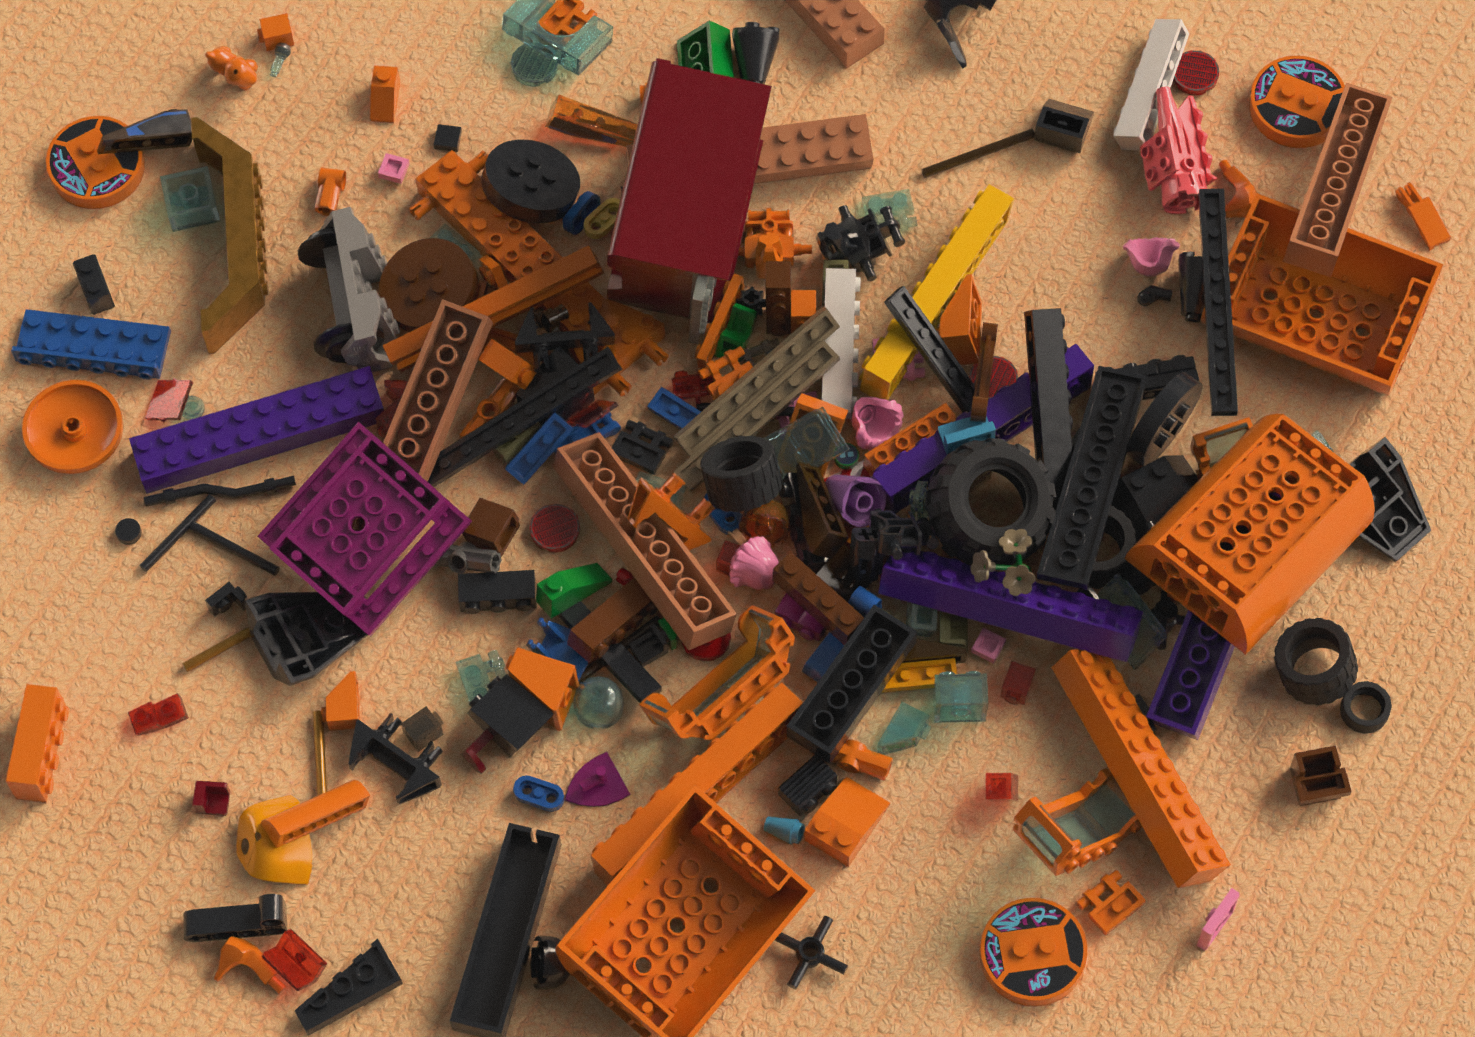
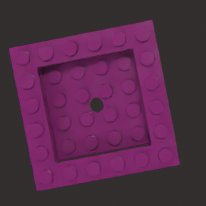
M358 422L257 537L337 610L351 619L371 637L472 521ZM356 518H363L365 520V527L361 531H354L352 528V523ZM431 520L435 523L372 595L366 599L364 595Z

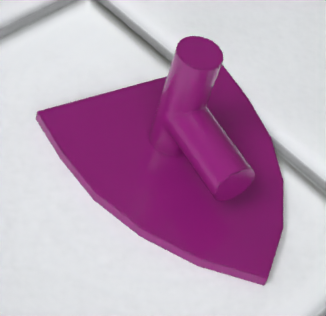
M606 751L584 764L575 774L569 784L565 801L580 806L597 807L618 802L631 794Z

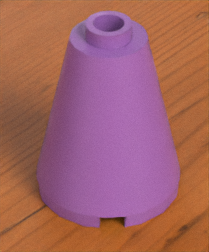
M832 475L825 481L837 511L851 525L856 527L868 526L870 512L877 508L884 510L886 506L885 491L882 490L881 484L873 478Z

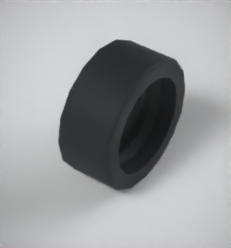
M1369 681L1358 682L1352 685L1351 690L1343 696L1340 706L1341 718L1349 728L1363 734L1374 733L1385 725L1390 716L1392 708L1391 698L1387 691L1377 683ZM1365 694L1378 700L1381 705L1380 715L1374 720H1363L1355 716L1350 706L1355 696Z

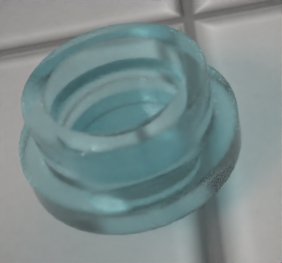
M187 396L180 404L181 415L188 420L201 417L205 411L203 401L196 396Z

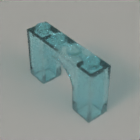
M517 0L503 13V31L578 76L612 43L613 26L595 15L579 31L570 35H554L544 30L538 21L553 6L555 0Z

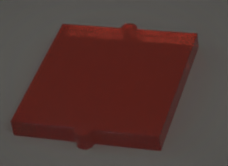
M176 378L172 380H158L145 418L148 421L160 420L163 423L166 420H181L193 382L191 380H177Z
M598 399L566 422L571 426L587 428L618 407V404L615 401Z

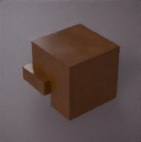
M479 498L468 516L472 522L462 534L467 542H471L477 548L495 550L502 557L520 527L519 518L514 509Z
M1336 745L1294 754L1290 771L1300 806L1341 799V797L1351 795L1352 791L1345 768H1340L1341 762Z

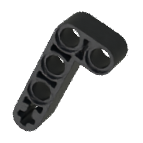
M265 894L259 897V904L185 911L183 913L184 940L188 942L226 940L231 936L248 938L284 934L287 932L285 900L279 894Z

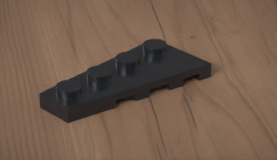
M378 938L363 955L360 953L352 960L353 963L343 972H338L332 978L333 981L324 989L320 988L295 1010L308 1036L403 984Z

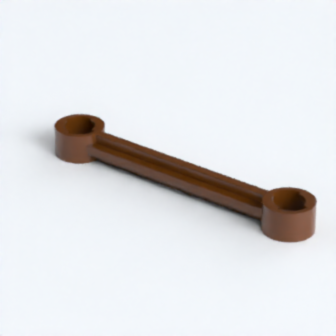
M983 322L970 419L972 422L986 423L998 324Z

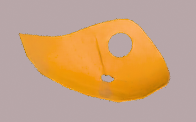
M289 795L256 803L245 809L239 817L236 843L237 856L248 874L256 879L308 885L313 857L310 834L276 848L260 824L262 820L300 804L293 796ZM255 833L261 834L259 841H256ZM244 838H247L249 842V850L246 855L242 852Z

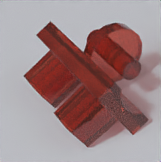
M704 367L699 368L697 374L688 375L684 370L675 371L674 378H671L673 394L682 400L694 398L696 405L701 404L700 397L710 395L706 386L714 381L711 376L705 379L700 377L698 371Z

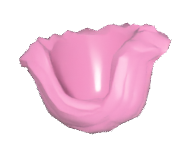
M1158 237L1152 239H1129L1123 245V249L1127 251L1134 269L1148 277L1166 272L1169 268L1173 252L1180 247V244L1175 239Z
M871 396L858 399L854 404L851 418L852 426L856 431L855 439L858 446L864 449L868 448L871 451L899 433V428L902 427V418L904 417L901 411L902 406L894 400L888 401Z
M763 536L750 538L735 551V555L731 559V571L729 574L730 582L734 584V587L744 585L756 590H767L775 584L772 581L773 568L779 561L772 552L770 542Z

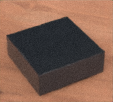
M438 124L434 149L458 152L462 128Z

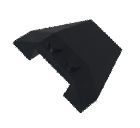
M1383 437L1353 459L1349 465L1365 476L1372 492L1375 507L1372 523L1358 537L1396 562L1431 531V528L1402 457L1388 439Z
M1167 455L1119 479L1112 506L1125 513V516L1132 522L1136 532V543L1147 533L1144 525L1150 521H1154V524H1156L1198 481L1197 475L1183 455Z
M318 592L266 593L245 600L252 640L273 678L289 686L314 678L368 636L359 626L344 616Z

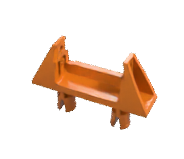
M673 472L659 489L651 486L642 477L640 478L627 519L634 528H637L639 523L644 519H648L656 512L658 517L676 530L675 533L687 549L692 550L712 541V538L701 527L700 523L716 508L705 497L702 498L690 513H684L670 500L671 496L686 483Z

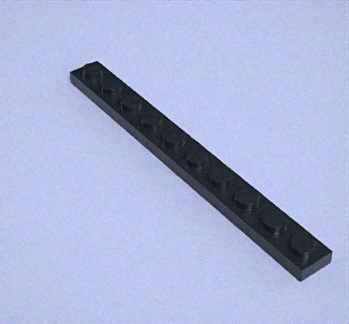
M1199 189L1198 200L1211 416H1237L1238 404L1224 189Z
M606 347L440 451L428 483L433 487L439 485L621 371L622 368L611 349Z

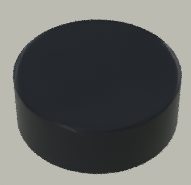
M126 518L116 525L115 533L121 543L131 545L141 538L142 530L136 520Z

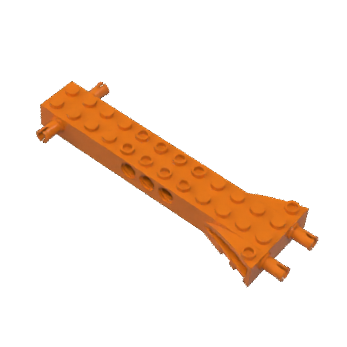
M451 150L415 178L418 193L423 198L410 207L409 212L417 221L434 208L482 256L488 255L501 266L504 276L509 283L563 258L527 222L504 214L488 200L482 188L481 177L478 175L484 169L488 157L485 151H481L467 163ZM588 282L535 307V309L542 307L544 310H547L548 308L554 309L563 304L564 308L562 310L567 309L569 318L560 322V331H590V325L587 323L589 321L588 302H592L615 334L614 345L598 346V352L609 347L622 370L593 388L594 395L609 384L620 397L625 396L623 391L625 390L628 393L632 385L620 375L644 354L657 366H661L662 363L660 361L662 360L665 363L669 357L657 345L665 338L664 323L654 319L649 314H644L631 307L604 298ZM583 348L569 349L578 365L584 362Z

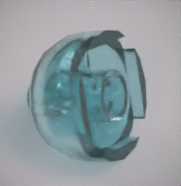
M590 677L581 682L575 690L573 698L574 713L579 722L588 728H609L617 723L623 714V693L618 685L607 677Z

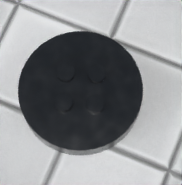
M521 139L504 142L490 152L482 172L481 183L486 197L498 210L514 219L540 224L554 222L565 217L575 204L580 189V176L572 161L556 148L542 142Z
M1181 372L1175 376L1157 395L1140 419L1127 444L1126 455L1142 466L1155 461L1170 445L1188 420L1200 398L1203 388L1202 383L1186 372Z

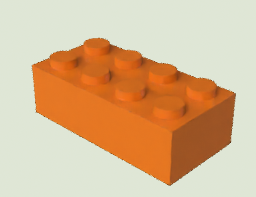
M26 684L6 777V783L17 800L47 803L48 794L53 792L54 780L52 779L53 770H57L59 764L57 750L58 746L63 744V721L66 722L69 715V708L66 706L64 698L57 687Z

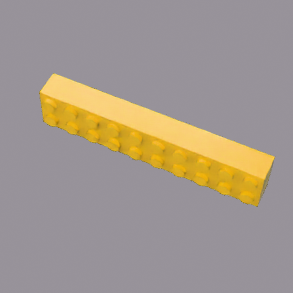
M990 184L984 192L982 190L978 192L973 202L975 203L972 210L968 208L961 219L963 223L960 227L956 226L949 237L951 241L947 246L943 245L937 254L938 260L935 264L930 263L924 274L926 278L923 282L918 281L912 291L913 299L935 330L940 324V317L966 275H973L1009 220L1014 198ZM895 318L892 319L887 328L888 334L886 337H880L874 347L876 352L872 357L868 355L861 367L863 371L859 377V380H861L860 391L871 397L889 400L907 372V365L918 354L917 348Z

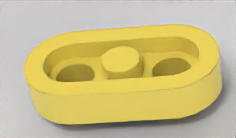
M609 198L585 218L584 231L588 237L600 239L614 228L616 215H611L610 213L618 211L620 199ZM594 227H600L599 230H593Z

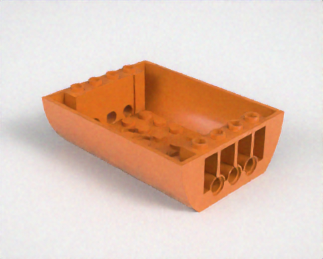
M1269 414L1260 418L1129 550L1124 559L1246 655L1372 523L1375 511L1372 492L1364 475L1284 414ZM1276 492L1282 499L1274 501L1268 494ZM1239 525L1246 526L1249 529V533L1241 534L1237 531L1236 527ZM1228 542L1233 546V549L1230 551L1223 550L1220 547V543Z

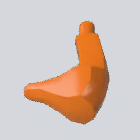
M1222 160L1219 163V167L1224 172L1223 176L1236 190L1233 199L1225 206L1226 219L1246 218L1257 194L1256 188L1235 166L1231 167L1227 160Z
M233 936L225 941L221 948L219 966L214 975V979L217 982L235 966L247 965L255 971L264 985L269 984L278 994L286 988L276 977L277 971L255 945L245 939Z

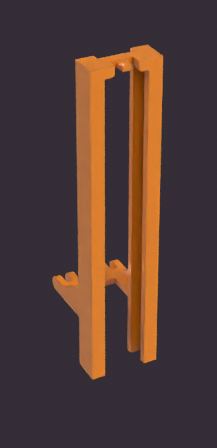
M588 245L462 307L488 316L493 322L491 327L493 328L529 311L530 307L535 308L605 273L596 254ZM433 321L383 345L392 365L397 364L400 372L415 366Z

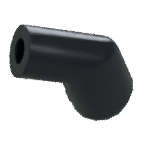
M1150 285L1138 294L1137 300L1142 306H1148L1158 299L1170 302L1173 290Z

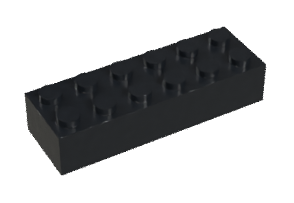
M873 605L787 725V737L831 764L916 644L917 631L876 605Z

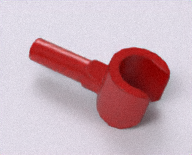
M623 567L616 573V581L623 586L634 578L632 573Z

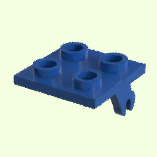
M539 618L537 624L542 627L546 636L542 644L538 642L536 645L530 639L526 646L534 653L575 665L578 681H580L589 662L567 644L571 629L549 620L546 623L544 618Z

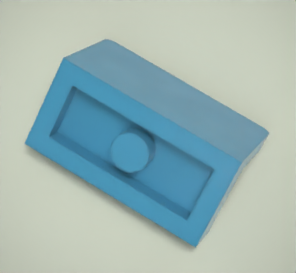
M986 416V423L970 421L971 417L938 426V433L946 454L948 455L959 446L973 440L995 439L996 428L993 421L988 422Z

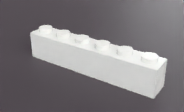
M1155 19L1154 25L1149 31V39L1142 51L1139 66L1135 70L1133 83L1128 89V97L1121 109L1120 119L1114 128V139L1122 150H1140V146L1154 135L1158 123L1156 90L1160 87H1171L1189 36V32L1181 19Z
M826 268L825 308L828 309L840 328L830 335L825 342L840 357V361L822 376V401L849 410L846 419H851L854 404L857 401V396H853V387H858V372H853V363H858L859 348H854V339L859 340V325H855V316H860V301H855L856 292H860L861 277H856V269Z

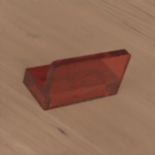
M292 929L284 931L276 947L265 951L262 955V959L296 991L316 983L328 964Z

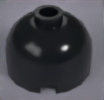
M553 936L535 937L534 941L539 942L537 947H532L530 957L531 978H537L538 983L533 984L534 988L548 990L563 985L569 978L570 973L564 968L555 951V947L561 940Z

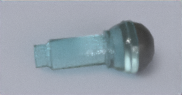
M279 43L275 46V59L270 69V76L277 77L284 60L291 54L288 44Z

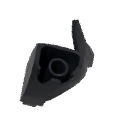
M926 0L924 5L926 12L942 32L962 69L967 67L966 58L958 36L950 24V13L959 5H966L976 10L980 5L991 11L996 0Z

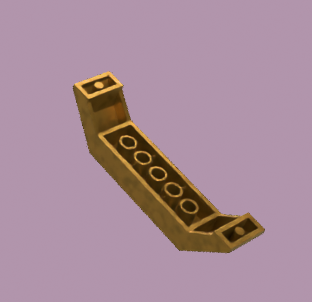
M191 117L192 140L199 163L206 162L223 175L229 285L207 309H200L201 332L208 353L214 354L265 306V296L269 295L268 281L265 279V274H268L267 261L264 259V253L267 251L266 241L263 238L265 221L261 211L264 210L263 196H261L260 189H263V181L259 173L258 162L254 163L250 152L198 117Z

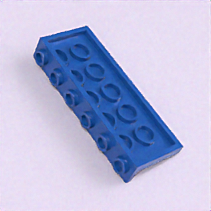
M26 309L17 346H12L11 352L15 361L23 365L33 363L41 364L48 368L58 366L66 367L72 371L83 369L97 374L108 372L121 377L132 375L146 380L152 378L160 379L171 329L169 326Z

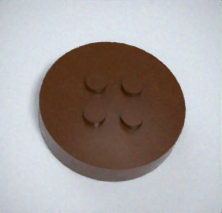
M440 238L417 240L401 248L386 264L379 283L380 298H385L387 308L391 309L393 318L396 319L399 327L408 332L433 321L442 299L459 306H464L475 301L479 291L478 274L467 254L455 243Z

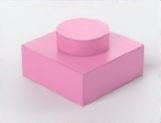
M386 153L378 172L379 178L402 184L410 164L409 159Z
M983 628L971 648V653L994 664L1006 643V639Z

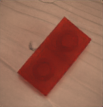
M178 693L156 704L150 701L128 712L135 735L137 736L170 727L189 718L182 697Z

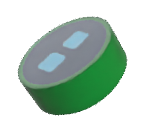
M843 443L837 446L834 451L835 464L842 469L855 467L859 461V451L856 446L850 443Z

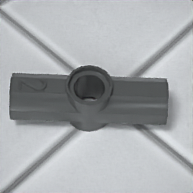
M462 542L460 545H451L434 565L449 567L458 574H462L466 570L495 574L499 571L502 560L501 554L495 550L481 549L471 542Z

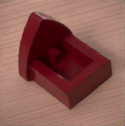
M487 729L460 754L480 774L486 770V767L476 754L494 737Z

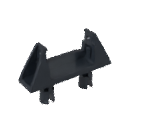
M588 302L589 321L587 323L590 325V331L577 330L537 335L536 329L538 326L535 324L534 307H530L515 341V353L533 352L534 371L539 373L540 361H542L546 373L550 371L548 350H555L558 346L562 349L583 348L584 361L598 353V346L614 345L615 334L592 302Z
M389 713L377 730L371 729L358 719L355 725L348 762L352 771L369 753L372 754L375 759L407 781L403 790L396 796L397 803L399 804L432 792L442 786L440 776L429 769L439 755L443 753L439 746L434 749V744L430 741L420 756L413 758L389 741L393 733L402 725V721L398 717L394 720L393 714Z

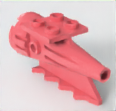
M1160 87L1156 90L1159 132L1140 146V154L1143 160L1148 189L1153 191L1161 185L1164 211L1169 214L1187 213L1186 208L1194 207L1195 211L1199 210V189H1208L1207 186L1217 178L1210 172L1212 155L1207 153L1205 148L1208 135L1201 130L1200 124L1203 112L1197 109L1193 96L1186 97L1177 109L1170 87Z

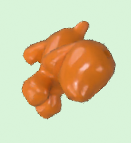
M219 46L205 53L210 68L225 76V81L228 84H233L242 90H247L256 83L258 65L255 60L236 56L226 46Z

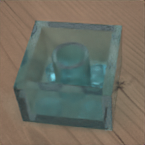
M208 166L160 176L168 218L173 232L221 222Z
M947 671L935 675L933 687L934 723L986 721L988 709L987 673L981 674L979 671H969L965 674H955Z

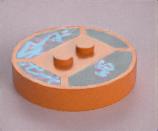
M1307 56L1282 57L1267 64L1254 79L1249 98L1250 116L1257 129L1265 137L1279 145L1291 148L1313 147L1325 142L1345 85L1337 72L1320 60Z
M89 116L71 122L56 134L47 150L46 168L54 189L65 201L81 208L101 209L120 203L137 189L145 172V156L143 151L98 154L97 152L102 136L128 125L111 117Z
M1042 898L1018 899L1001 907L987 922L981 938L980 964L988 983L1007 1000L1024 1006L1049 1005L1063 999L1079 983L1087 960V940L1078 920L1063 906Z

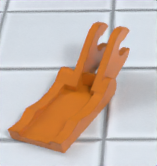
M1410 182L1404 186V189L1398 187L1395 190L1398 200L1406 207L1407 213L1414 220L1429 251L1439 244L1450 241L1451 236L1429 197L1422 199Z

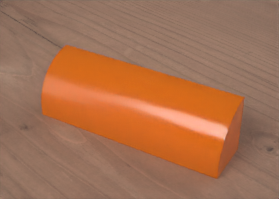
M351 780L266 818L260 824L274 846L278 848L366 808L370 794L361 782Z

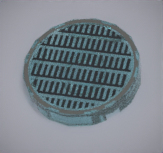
M525 43L512 54V73L517 81L526 86L536 87L544 82L548 83L557 74V55L550 46L544 43Z

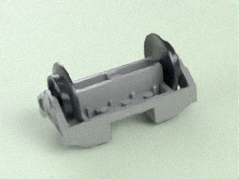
M351 207L332 211L325 219L321 229L310 235L307 240L301 243L297 250L299 260L305 265L327 269L336 326L325 330L316 337L313 342L314 350L321 357L328 358L330 361L347 363L348 365L356 366L358 369L370 366L371 371L376 372L392 368L383 345L397 338L396 334L400 333L399 325L396 319L393 318L391 309L387 308L385 298H380L377 291L373 290L371 283L380 281L382 272L387 264L385 255L382 256L381 249L378 244L376 245L373 234L367 232L365 226L354 216Z

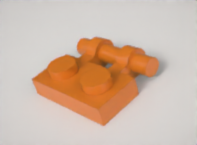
M557 0L536 25L538 30L554 40H557L561 34L564 35L565 38L561 44L568 49L572 44H576L580 40V35L585 29H589L593 25V20L597 17V13L592 9L587 14L583 13L582 10L585 7L584 3L580 0ZM575 19L579 23L572 29L569 25Z
M741 346L734 350H727L724 352V356L716 361L711 360L707 362L705 367L698 371L702 379L711 376L714 382L706 386L713 400H716L753 368L750 361L742 365L738 362V358L745 355ZM729 364L732 371L721 376L719 370Z
M1114 870L1110 875L1105 874L1100 879L1099 884L1092 889L1088 888L1082 893L1083 897L1076 901L1077 906L1081 910L1085 909L1088 905L1094 907L1088 914V917L1105 936L1146 903L1145 898L1129 881L1121 887L1116 883L1122 878L1118 870ZM1107 890L1110 891L1112 895L1102 902L1099 896Z

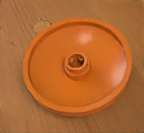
M68 380L51 385L32 400L23 418L22 435L29 453L43 467L63 474L82 473L98 467L115 452L123 435V416L115 398L102 386L85 380Z

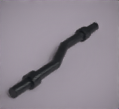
M289 476L276 480L269 478L265 479L263 483L236 489L210 484H199L177 490L170 488L163 490V493L144 497L146 507L160 503H166L167 505L176 503L178 499L200 494L237 499L267 492V494L275 493L277 489L295 486L296 481L294 476Z

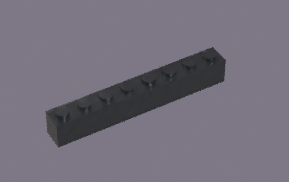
M1061 308L1024 312L1035 460L1042 461L1048 470L1046 475L1049 482L1055 486L1057 498L1054 501L1055 511L1075 447L1074 441L1071 440L1073 419L1069 415L1071 393L1067 389L1069 368L1065 364L1067 343L1063 339L1065 318L1061 314Z

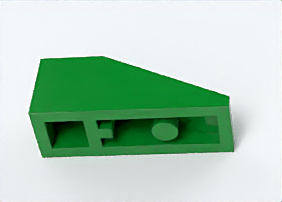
M598 563L558 571L537 583L536 602L552 619L609 585L613 579Z

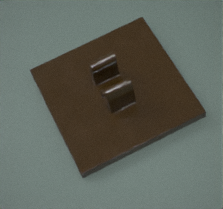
M844 544L832 559L828 558L815 574L848 602L859 586L867 589L872 582L855 581L849 564L850 550Z

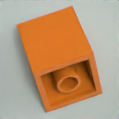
M517 647L514 655L509 656L506 664L509 676L554 713L547 722L556 730L561 731L580 687L575 665Z

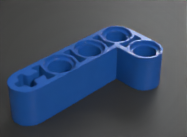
M859 586L854 591L848 601L864 618L873 605L882 609V600L862 586ZM829 632L807 660L802 672L818 683L844 645Z

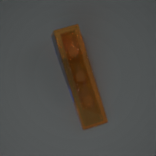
M558 95L550 107L545 127L569 136L627 147V145H633L637 123Z

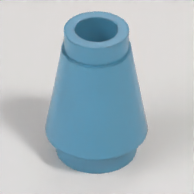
M768 816L764 823L765 832L790 845L793 843L799 844L804 834L805 826L803 823H799L798 819Z

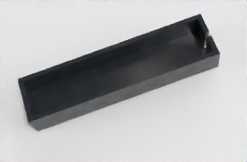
M513 823L508 824L451 1014L450 1024L452 1030L479 1037H506L562 846L559 834L537 829L536 843L533 842L532 828Z

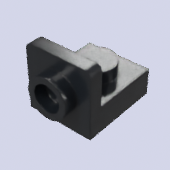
M228 582L207 598L205 602L208 610L215 617L219 613L229 610L234 601L243 611L246 610L245 599L247 595L239 586L235 588Z

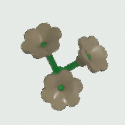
M1009 529L999 539V545L1003 548L1004 553L1008 555L1015 554L1016 563L1014 565L995 564L988 558L986 551L976 552L973 555V563L971 565V573L974 575L975 581H986L989 577V572L1006 570V576L1003 578L1002 584L1005 588L1009 589L1011 595L1018 596L1021 593H1030L1032 584L1035 582V576L1032 573V568L1022 564L1021 554L1025 553L1026 548L1032 544V539L1030 536H1027V531L1025 529Z

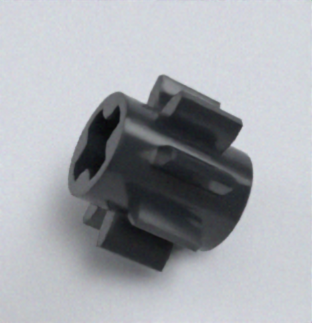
M753 287L746 291L741 290V298L736 299V303L756 310L759 315H763L762 307H766V299H763L762 290L758 292Z

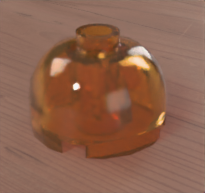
M771 500L759 508L744 511L740 519L739 531L741 533L744 532L748 536L747 541L750 538L763 536L770 542L771 548L775 547V543H780L781 541L782 545L787 540L790 532L789 514L781 503Z

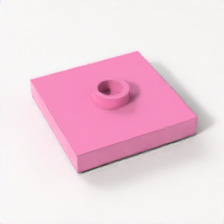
M1233 888L1230 889L1218 908L1213 907L1205 919L1207 923L1203 927L1197 946L1204 951L1208 949L1235 910L1240 895Z

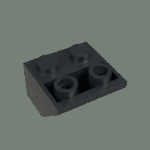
M1048 99L1043 105L1038 118L1034 140L1081 153L1094 111Z

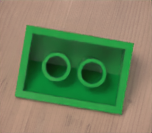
M709 20L677 40L679 66L734 78L730 29Z

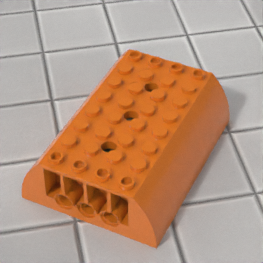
M1257 193L1228 255L1233 336L1389 396L1424 317L1443 264L1350 228L1347 229L1331 277L1285 263L1283 259L1300 209ZM1272 292L1275 294L1276 299L1267 300L1263 294ZM1204 308L1201 316V323L1206 325ZM1318 310L1323 316L1321 318H1313L1309 312ZM1365 328L1369 335L1360 336L1356 333V329Z
M694 785L557 944L555 951L567 972L641 1037H694L816 890ZM706 879H712L716 882L717 889L714 893L705 891L703 883ZM674 918L681 920L683 923V930L680 933H675L670 928V921ZM643 958L649 962L650 968L647 973H641L636 969V961Z

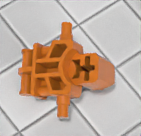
M766 208V211L748 210V221L745 222V244H740L738 256H745V266L747 268H754L756 265V276L759 279H766V261H791L792 267L794 265V256L812 254V245L794 244V237H792L793 221L790 220L789 209L787 211H771V208Z

